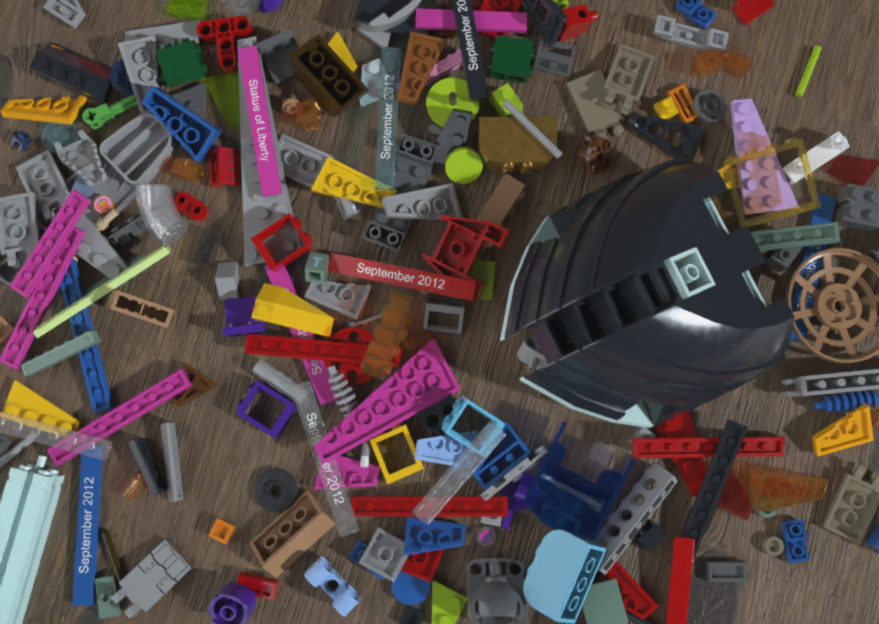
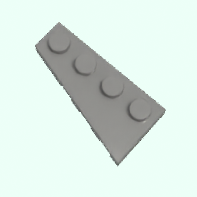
M84 212L75 225L86 231L76 254L112 279L130 266L112 248L106 237L102 236L97 230L96 225L87 218Z

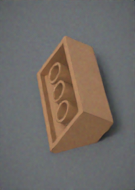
M306 490L288 509L282 512L250 542V545L262 568L277 578L336 523L317 498L309 490Z

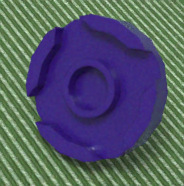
M522 472L523 476L516 482L510 481L500 489L501 496H508V506L511 509L518 511L526 510L532 507L538 499V483L527 472Z

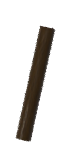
M106 531L101 533L119 584L125 576L110 533Z

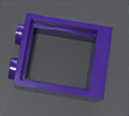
M257 380L256 383L253 382L247 390L248 395L245 400L241 399L238 403L236 414L273 438L278 439L299 405ZM260 388L287 405L272 429L245 413Z

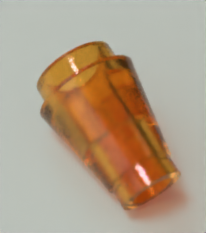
M141 470L133 473L123 491V495L127 499L132 500L148 487Z

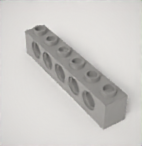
M654 462L652 466L647 467L642 479L633 485L628 497L626 496L622 499L617 511L609 516L607 524L596 533V538L593 542L601 546L608 545L598 568L604 575L607 574L678 482L671 473ZM657 483L654 489H649L650 484ZM644 498V502L641 505H637V501ZM632 514L631 519L625 521L626 515ZM616 529H620V533L613 537V532Z

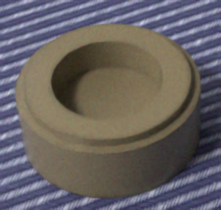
M769 535L763 539L762 548L768 555L778 556L783 552L784 544L779 537Z

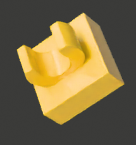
M671 96L653 105L658 118L670 119L679 114Z

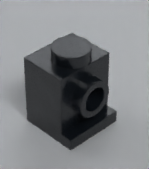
M650 519L647 521L649 525H644L633 540L640 550L644 549L647 552L666 538V535L658 525Z

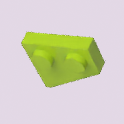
M433 580L432 624H455L467 601V596Z

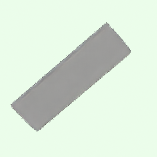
M168 422L161 424L160 428L168 501L176 502L183 500L175 423Z

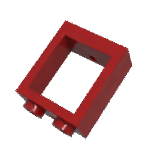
M290 213L251 238L271 271L275 273L314 248L311 244L313 239L307 231L304 233L300 228L303 224L297 216L293 217ZM291 223L305 245L277 262L264 240Z

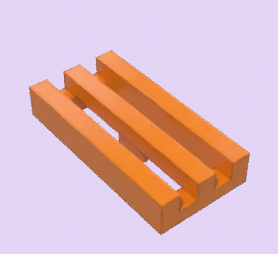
M685 84L666 93L668 97H672L679 111L678 116L681 122L689 123L699 119L692 107L693 99ZM679 90L682 91V93H683L685 99L687 100V102H688V104H689V106H690V108H691V110H692V112H693V114H694L693 116L691 115V113H690V111H689V109H688V107H687V104H686L685 100H683V98H682V96H681Z

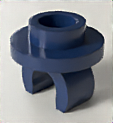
M24 131L14 132L12 135L11 145L19 144V152L26 151L27 147L32 143L30 135Z

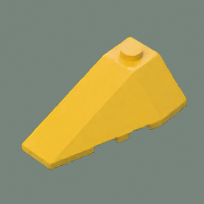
M264 283L256 298L251 316L256 321L330 337L334 323L333 317L287 289Z

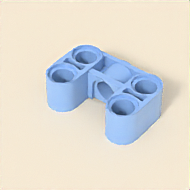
M322 556L304 573L305 578L314 587L319 585L333 599L332 605L342 616L345 617L360 602L361 597L358 592ZM336 580L339 586L333 589L328 585V581Z

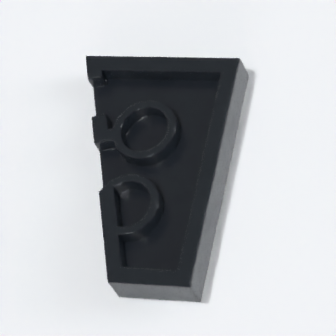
M452 109L434 145L438 146L435 158L436 163L445 164L449 153L451 154L456 148L466 147L472 115L471 111Z

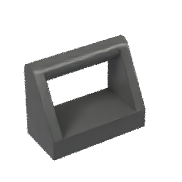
M541 37L533 69L569 77L577 46L559 41L549 46ZM542 46L571 52V55L569 57L544 51Z
M427 296L423 330L461 335L465 301ZM429 311L459 314L458 327L428 323Z

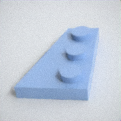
M477 430L459 433L473 443H476ZM443 435L418 439L414 459L472 469L474 451L453 437Z

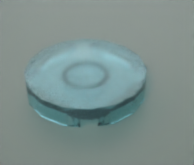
M49 122L43 127L41 133L42 142L47 149L57 154L52 143L59 141L64 148L79 141L80 137L77 133L79 128L75 123L70 125Z

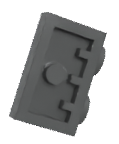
M291 28L257 44L260 54L276 84L294 77L290 67L289 56L299 47Z

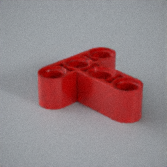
M234 16L200 22L196 27V31L204 43H217L219 64L224 73L228 76L238 74L236 40L252 36L253 28L249 19L245 16ZM247 25L245 29H240L241 26ZM224 28H229L226 32H222ZM205 31H210L207 35H203ZM231 45L229 49L224 50L225 46ZM228 63H233L231 67H226Z

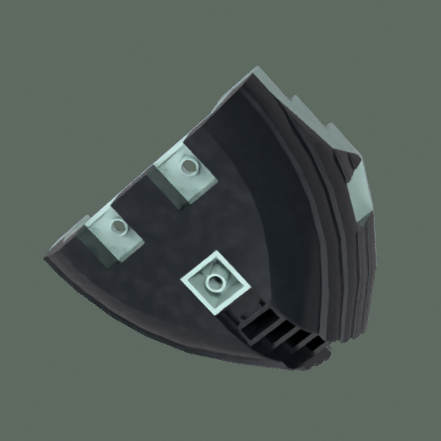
M683 157L675 158L617 179L591 193L585 194L575 202L544 219L527 245L511 283L500 340L503 341L531 329L548 364L520 378V381L570 409L612 423L650 428L739 388L776 367L786 358L784 353L791 339L795 316L785 298L768 306L764 302L749 273V270L766 262L748 226L729 233L712 202L713 199L728 191L719 172L699 163L684 161Z

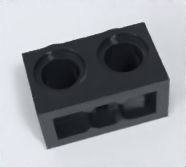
M451 394L418 413L429 434L434 433V435H437L443 431L442 422L446 417L444 409L446 406H453L456 402ZM432 415L437 416L439 419V423L435 427L429 426L427 422L428 418ZM459 416V418L457 419V421H456L455 423H457V422H459L460 420H462V419L460 418V416Z

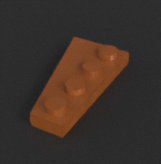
M410 32L397 96L398 102L416 104L446 45L447 39Z

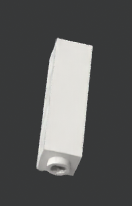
M838 131L783 167L782 169L789 185H793L849 148L846 137Z

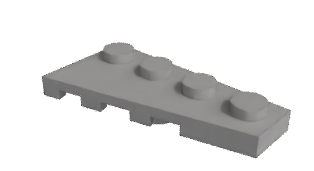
M197 20L126 31L124 42L155 35L156 50L160 49L159 45L171 43V46L179 44L178 40L188 37L190 41L195 40L200 45L201 38L196 31V27L202 21Z
M155 35L118 43L141 115L152 114L142 101L152 86L159 87L157 63L155 60V55H157Z
M453 183L381 199L387 218L443 220L440 218L441 215L462 218Z

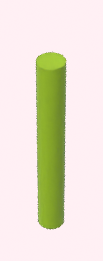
M814 46L795 93L797 98L803 97L821 52V46Z

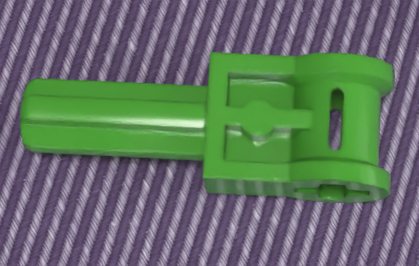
M128 96L109 106L105 103L96 108H88L83 112L82 118L92 129L100 130L105 124L115 120V115L137 106L135 96Z

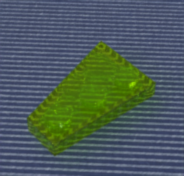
M239 72L203 78L230 130L240 129Z

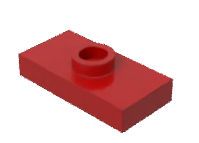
M240 571L237 583L254 591L256 597L275 600L278 587L277 579Z

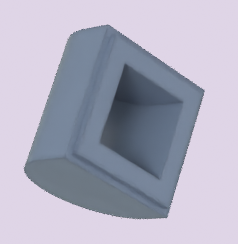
M79 175L71 191L73 189L79 191L87 198H91L95 192V188L85 184Z

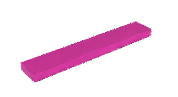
M416 8L415 29L457 30L453 10ZM473 11L477 31L527 32V13Z
M75 189L71 191L9 287L24 297L30 296L92 200Z

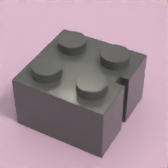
M849 183L840 188L837 205L840 207L836 209L834 222H838L840 227L870 233L879 229V189Z

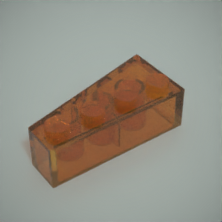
M391 290L389 294V306L385 305L383 308L382 324L377 323L373 336L375 341H370L361 363L362 373L384 380L386 374H390L393 363H391L393 357L397 358L400 351V341L404 342L407 335L406 328L408 325L411 326L414 319L412 314L413 297Z

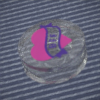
M483 526L478 529L476 538L480 545L488 547L495 542L496 533L493 528Z

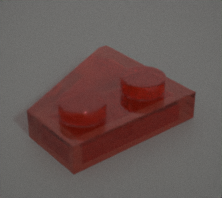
M839 154L829 166L827 172L846 185L849 183L864 186L879 165V160Z
M730 470L716 505L747 521L756 503L747 494L742 483L734 476L733 471Z

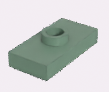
M111 575L94 579L99 619L121 615L120 602L116 604L111 599L118 591L116 576Z

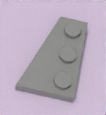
M325 281L324 284L311 282L304 298L357 321L373 286L355 285L354 283L341 284L331 281Z

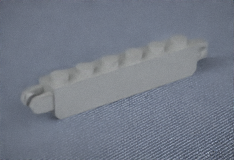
M879 369L801 376L781 380L782 385L794 383L795 391H785L783 395L784 397H801L879 389Z

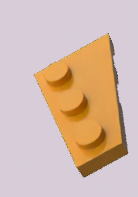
M866 403L813 435L814 454L822 456L874 441L869 405Z

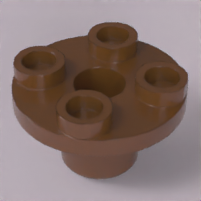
M598 136L591 143L588 142L579 147L577 152L578 160L581 161V164L586 165L590 174L598 175L603 170L609 168L610 160L608 158L612 145L611 141L605 137Z

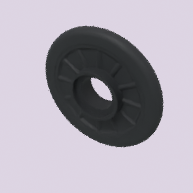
M271 469L264 472L257 480L255 486V496L258 503L264 509L271 512H281L288 509L294 503L298 493L296 480L289 472L283 469ZM273 485L281 487L282 491L279 496L272 494L271 488Z

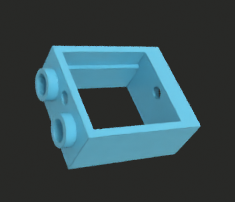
M462 396L461 399H457L454 403V410L450 416L447 415L444 418L442 430L484 457L505 426V423L467 397ZM467 405L491 420L476 444L451 429Z

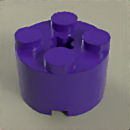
M229 582L218 592L209 605V615L211 614L214 619L212 622L214 624H246L256 607V594L254 591L242 584Z

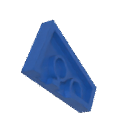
M407 516L403 556L461 547L465 543L466 525Z

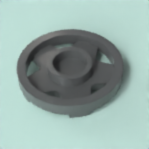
M702 90L695 96L692 103L696 115L704 123H717L725 117L727 112L724 98L714 90Z

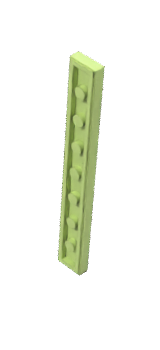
M164 244L37 326L33 334L36 338H39L168 255L171 248L168 244Z

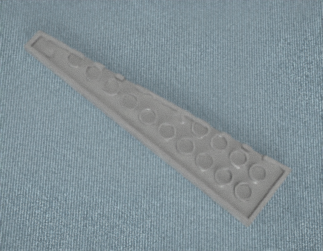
M255 36L238 40V49L257 46L258 39ZM259 49L258 53L282 194L268 197L262 196L238 54L245 267L266 263L251 238L288 213L293 216ZM291 223L264 240L276 261L284 259L300 248L297 232Z

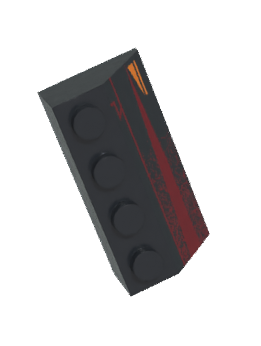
M55 42L39 50L29 67L38 76L83 96L86 95V97L101 104H105L120 75V71Z

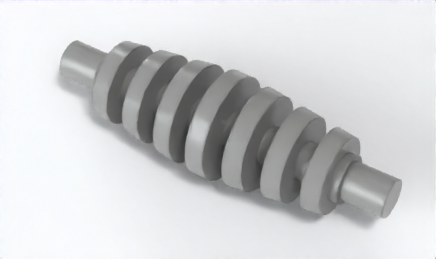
M332 365L327 368L330 373L328 381L329 383L334 382L331 390L337 391L333 393V397H341L335 403L336 405H342L339 407L341 412L347 411L343 414L346 417L359 403L358 400L351 401L356 397L355 392L348 394L353 389L351 386L344 387L348 384V381L346 379L341 381V378L344 377L343 373L337 372L335 366Z

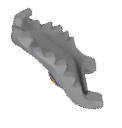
M83 129L77 131L81 140L64 148L59 141L52 143L61 162L79 175L89 187L101 185L106 181L107 175L102 168L97 146Z

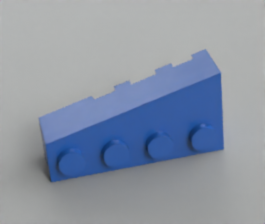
M152 86L142 101L171 135L181 143L182 147L193 156V159L196 162H203L222 130L159 87Z

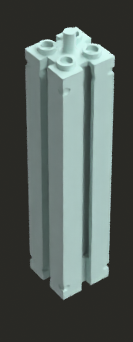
M39 455L36 464H20L19 467H11L9 479L6 482L0 502V624H22L60 495L61 484L64 481L65 475L58 474L59 470L44 469L47 456Z

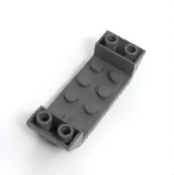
M402 134L396 150L397 156L386 186L396 190L395 195L425 189L433 169L438 146ZM377 207L372 222L369 221L363 239L399 252L414 219L387 218L384 208Z

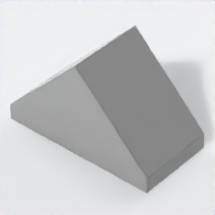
M238 262L218 263L215 282L221 301L240 298Z

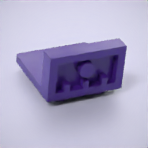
M257 296L225 300L227 327L222 328L223 336L230 338L246 336V334H266V324L251 318Z

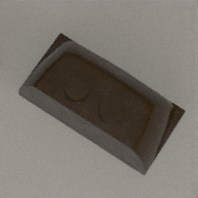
M319 34L289 56L290 67L295 78L331 117L340 115L369 91Z

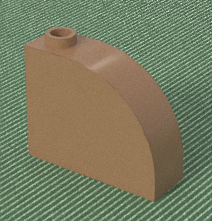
M112 290L107 293L102 306L168 328L174 312L171 308L118 290Z

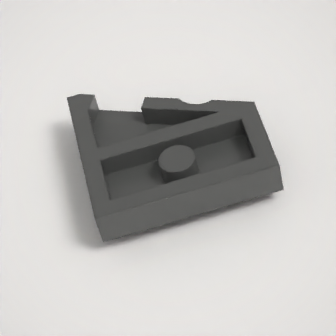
M206 83L199 84L172 96L205 119Z

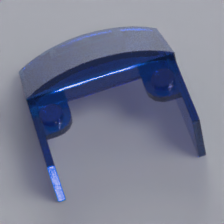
M560 421L546 448L548 452L541 457L523 500L530 511L553 530L567 531L581 538L596 539L636 458L626 456L618 473L610 469L604 470L599 474L594 483L561 466L566 449L558 441L567 422Z

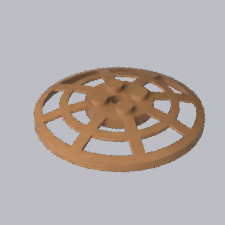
M827 249L808 257L792 274L786 292V301L791 308V293L794 282L802 287L799 299L800 311L793 312L795 316L793 332L798 340L813 354L835 363L860 362L879 353V341L870 350L860 355H857L853 344L863 340L869 332L879 336V328L874 326L877 315L876 302H879V294L874 295L869 284L861 277L863 271L868 267L879 278V264L869 256L852 249ZM831 256H846L860 263L854 271L842 267H832ZM823 257L824 269L814 273L806 281L799 273L809 263ZM833 273L849 276V279L845 284H834ZM825 275L827 286L819 291L812 286V283L817 278ZM856 282L863 288L867 297L859 298L856 291L852 289ZM808 292L815 297L814 308L805 310V298ZM835 302L841 304L840 312L835 309ZM869 304L870 306L868 322L860 318L862 305ZM817 316L818 320L822 323L819 332L813 328L808 317ZM802 318L806 328L816 337L813 346L801 335L795 323L796 319ZM854 324L863 328L857 336L850 339L847 328ZM829 328L839 330L842 341L826 338L825 336ZM823 343L838 347L845 346L849 357H832L819 351Z

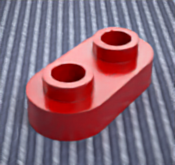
M182 191L174 196V206L193 220L201 222L208 217V207L189 193ZM181 198H185L184 203H180ZM200 208V212L196 214L195 210Z

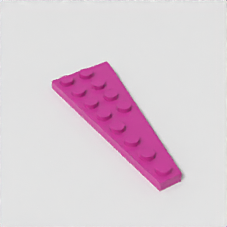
M435 339L422 347L313 446L322 464L329 462L460 390Z

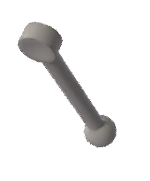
M382 311L379 315L358 322L352 321L350 327H357L378 318L385 319L388 313Z

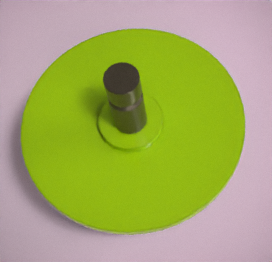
M445 78L437 82L430 89L427 95L426 106L431 119L443 127L453 108L471 111L472 121L477 115L479 101L470 102L465 80Z

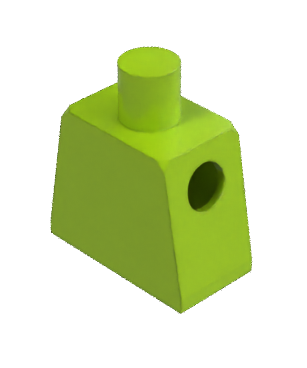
M508 83L492 92L489 96V102L500 117H514L503 106L506 100H509L523 114V104Z

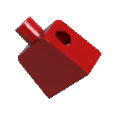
M585 4L562 9L568 18L557 41L562 42L585 33L590 24L598 20L596 10L589 11Z

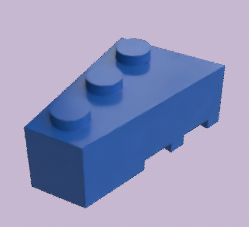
M507 422L472 474L484 490L488 489L531 454Z

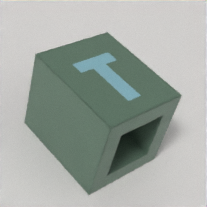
M310 252L305 266V281L325 283L329 266L328 254Z

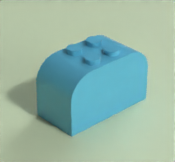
M554 530L548 533L537 547L533 563L527 570V577L523 586L527 603L556 622L575 624L607 548L584 536L567 531Z

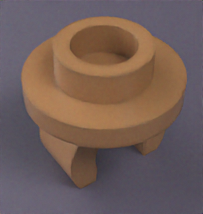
M294 94L291 95L292 98H282V110L286 114H294L301 107L299 100L296 99Z

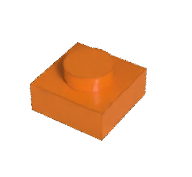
M218 517L208 536L226 545L236 526Z

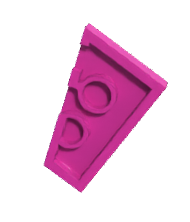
M340 455L327 462L330 464L328 469L326 464L321 463L314 490L327 489L335 483L339 484V488L376 486L381 467L369 463L366 468L360 467L361 460ZM333 485L331 489L338 488V485Z

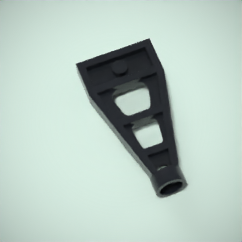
M521 0L542 38L549 46L555 44L566 23L567 15L553 0H535L533 5L530 0ZM541 5L548 10L544 22L538 13Z
M633 111L626 124L673 159L683 157L684 161L692 162L706 131L690 123L644 116ZM649 124L662 126L663 129L659 137L648 132ZM668 130L681 132L682 137L678 146L674 147L665 140L664 136Z

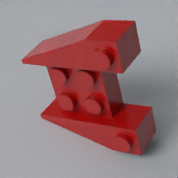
M441 215V219L449 222L434 255L423 253L422 257L439 274L477 281L474 301H480L488 283L470 275L486 241L505 249L513 231L491 221Z

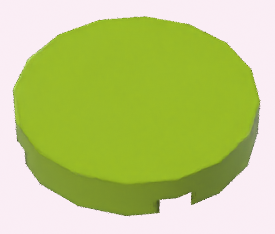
M470 147L454 149L451 154L449 153L445 161V170L448 177L455 183L460 184L471 183L476 180L483 168L480 155Z

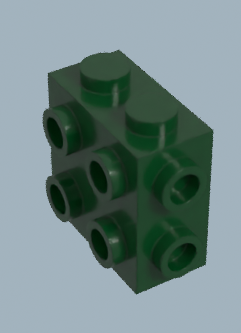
M507 35L496 36L495 43L491 42L490 54H493V60H489L487 69L488 72H491L490 79L527 84L528 77L531 78L533 72L530 60H534L536 51L535 48H532L533 41H529L527 38L514 39Z
M189 37L178 40L179 44L171 46V43L159 45L160 49L156 50L155 60L157 65L162 68L163 73L161 77L163 83L167 84L168 88L207 77V65L205 62H202L200 54H202L201 47L195 40L190 41Z

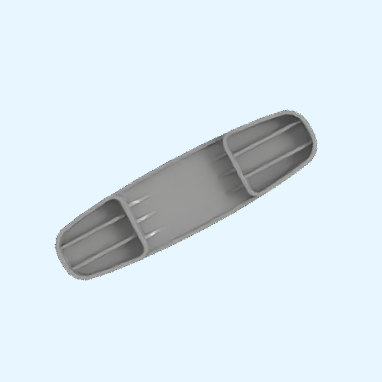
M139 115L101 143L98 155L102 168L106 172L107 179L101 185L94 187L95 192L89 198L92 201L85 210L87 218L94 224L100 217L106 216L99 214L94 209L93 203L98 196L106 195L110 197L114 202V209L120 213L148 185L176 151V138L171 135L154 115ZM76 173L66 180L70 191L78 176ZM61 206L53 210V212L57 214ZM43 213L38 214L41 237L51 224L49 220L44 218ZM0 250V281L10 286L22 267H9L7 255H2ZM27 255L19 256L22 266L27 260Z

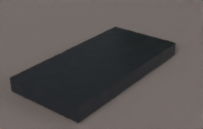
M359 0L353 20L369 25L371 21L382 13H385L390 18L411 3V1ZM419 4L417 7L419 9H433L423 4ZM415 10L406 20L384 31L409 40L410 32L427 35L428 29H415Z

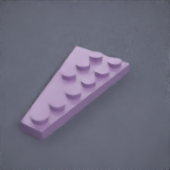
M752 99L731 101L742 215L799 209Z

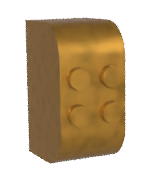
M479 117L478 154L482 159L483 167L487 170L501 172L503 175H510L513 172L528 175L532 172L544 170L551 163L553 154L515 117ZM526 117L557 147L556 117Z

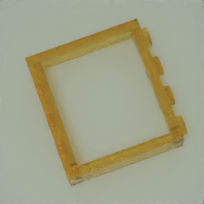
M791 138L785 140V144L777 146V143L765 146V150L759 152L757 149L745 152V156L738 157L737 154L726 157V161L722 163L740 229L821 208L803 139ZM797 147L812 202L745 220L731 166Z

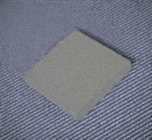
M378 527L358 563L394 583L409 555L403 556V540Z

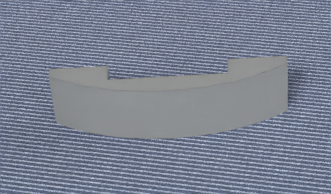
M410 0L411 3L390 18L385 13H382L369 23L366 30L368 32H379L400 24L416 10L422 0Z
M657 15L653 33L662 39L700 50H726L729 32L713 28L707 31L675 23L676 19L662 15Z

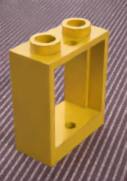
M401 423L391 427L392 431L385 434L383 431L370 440L387 484L424 469L422 461L415 460V464L389 474L377 442L404 432L411 452L415 457L416 447L407 425L402 426Z

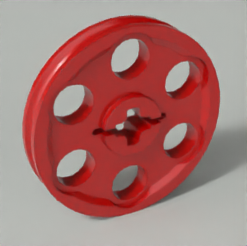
M356 327L342 329L329 339V341L353 343L349 340V335L352 332H357L360 338L355 344L373 342L375 345L380 346L377 339L371 333ZM324 361L326 368L331 366L332 362ZM341 363V368L337 372L343 373L344 377L341 378V381L346 379L348 381L347 385H360L372 379L380 366H375L373 371L366 372L363 364H358L359 366H357V364ZM350 370L357 372V378L354 381H349L347 378V373Z

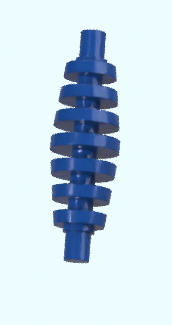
M867 390L832 394L830 397L824 396L822 401L813 402V407L815 410L824 409L825 412H852L865 403L869 407L878 406L879 394L875 390H870L869 392Z

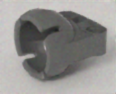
M484 558L475 559L468 563L466 572L467 616L470 624H523L525 622L526 600L523 592L525 566L520 560ZM472 568H478L480 569L481 573L478 575H474L471 573L470 570ZM517 568L520 570V574L514 575L510 569Z

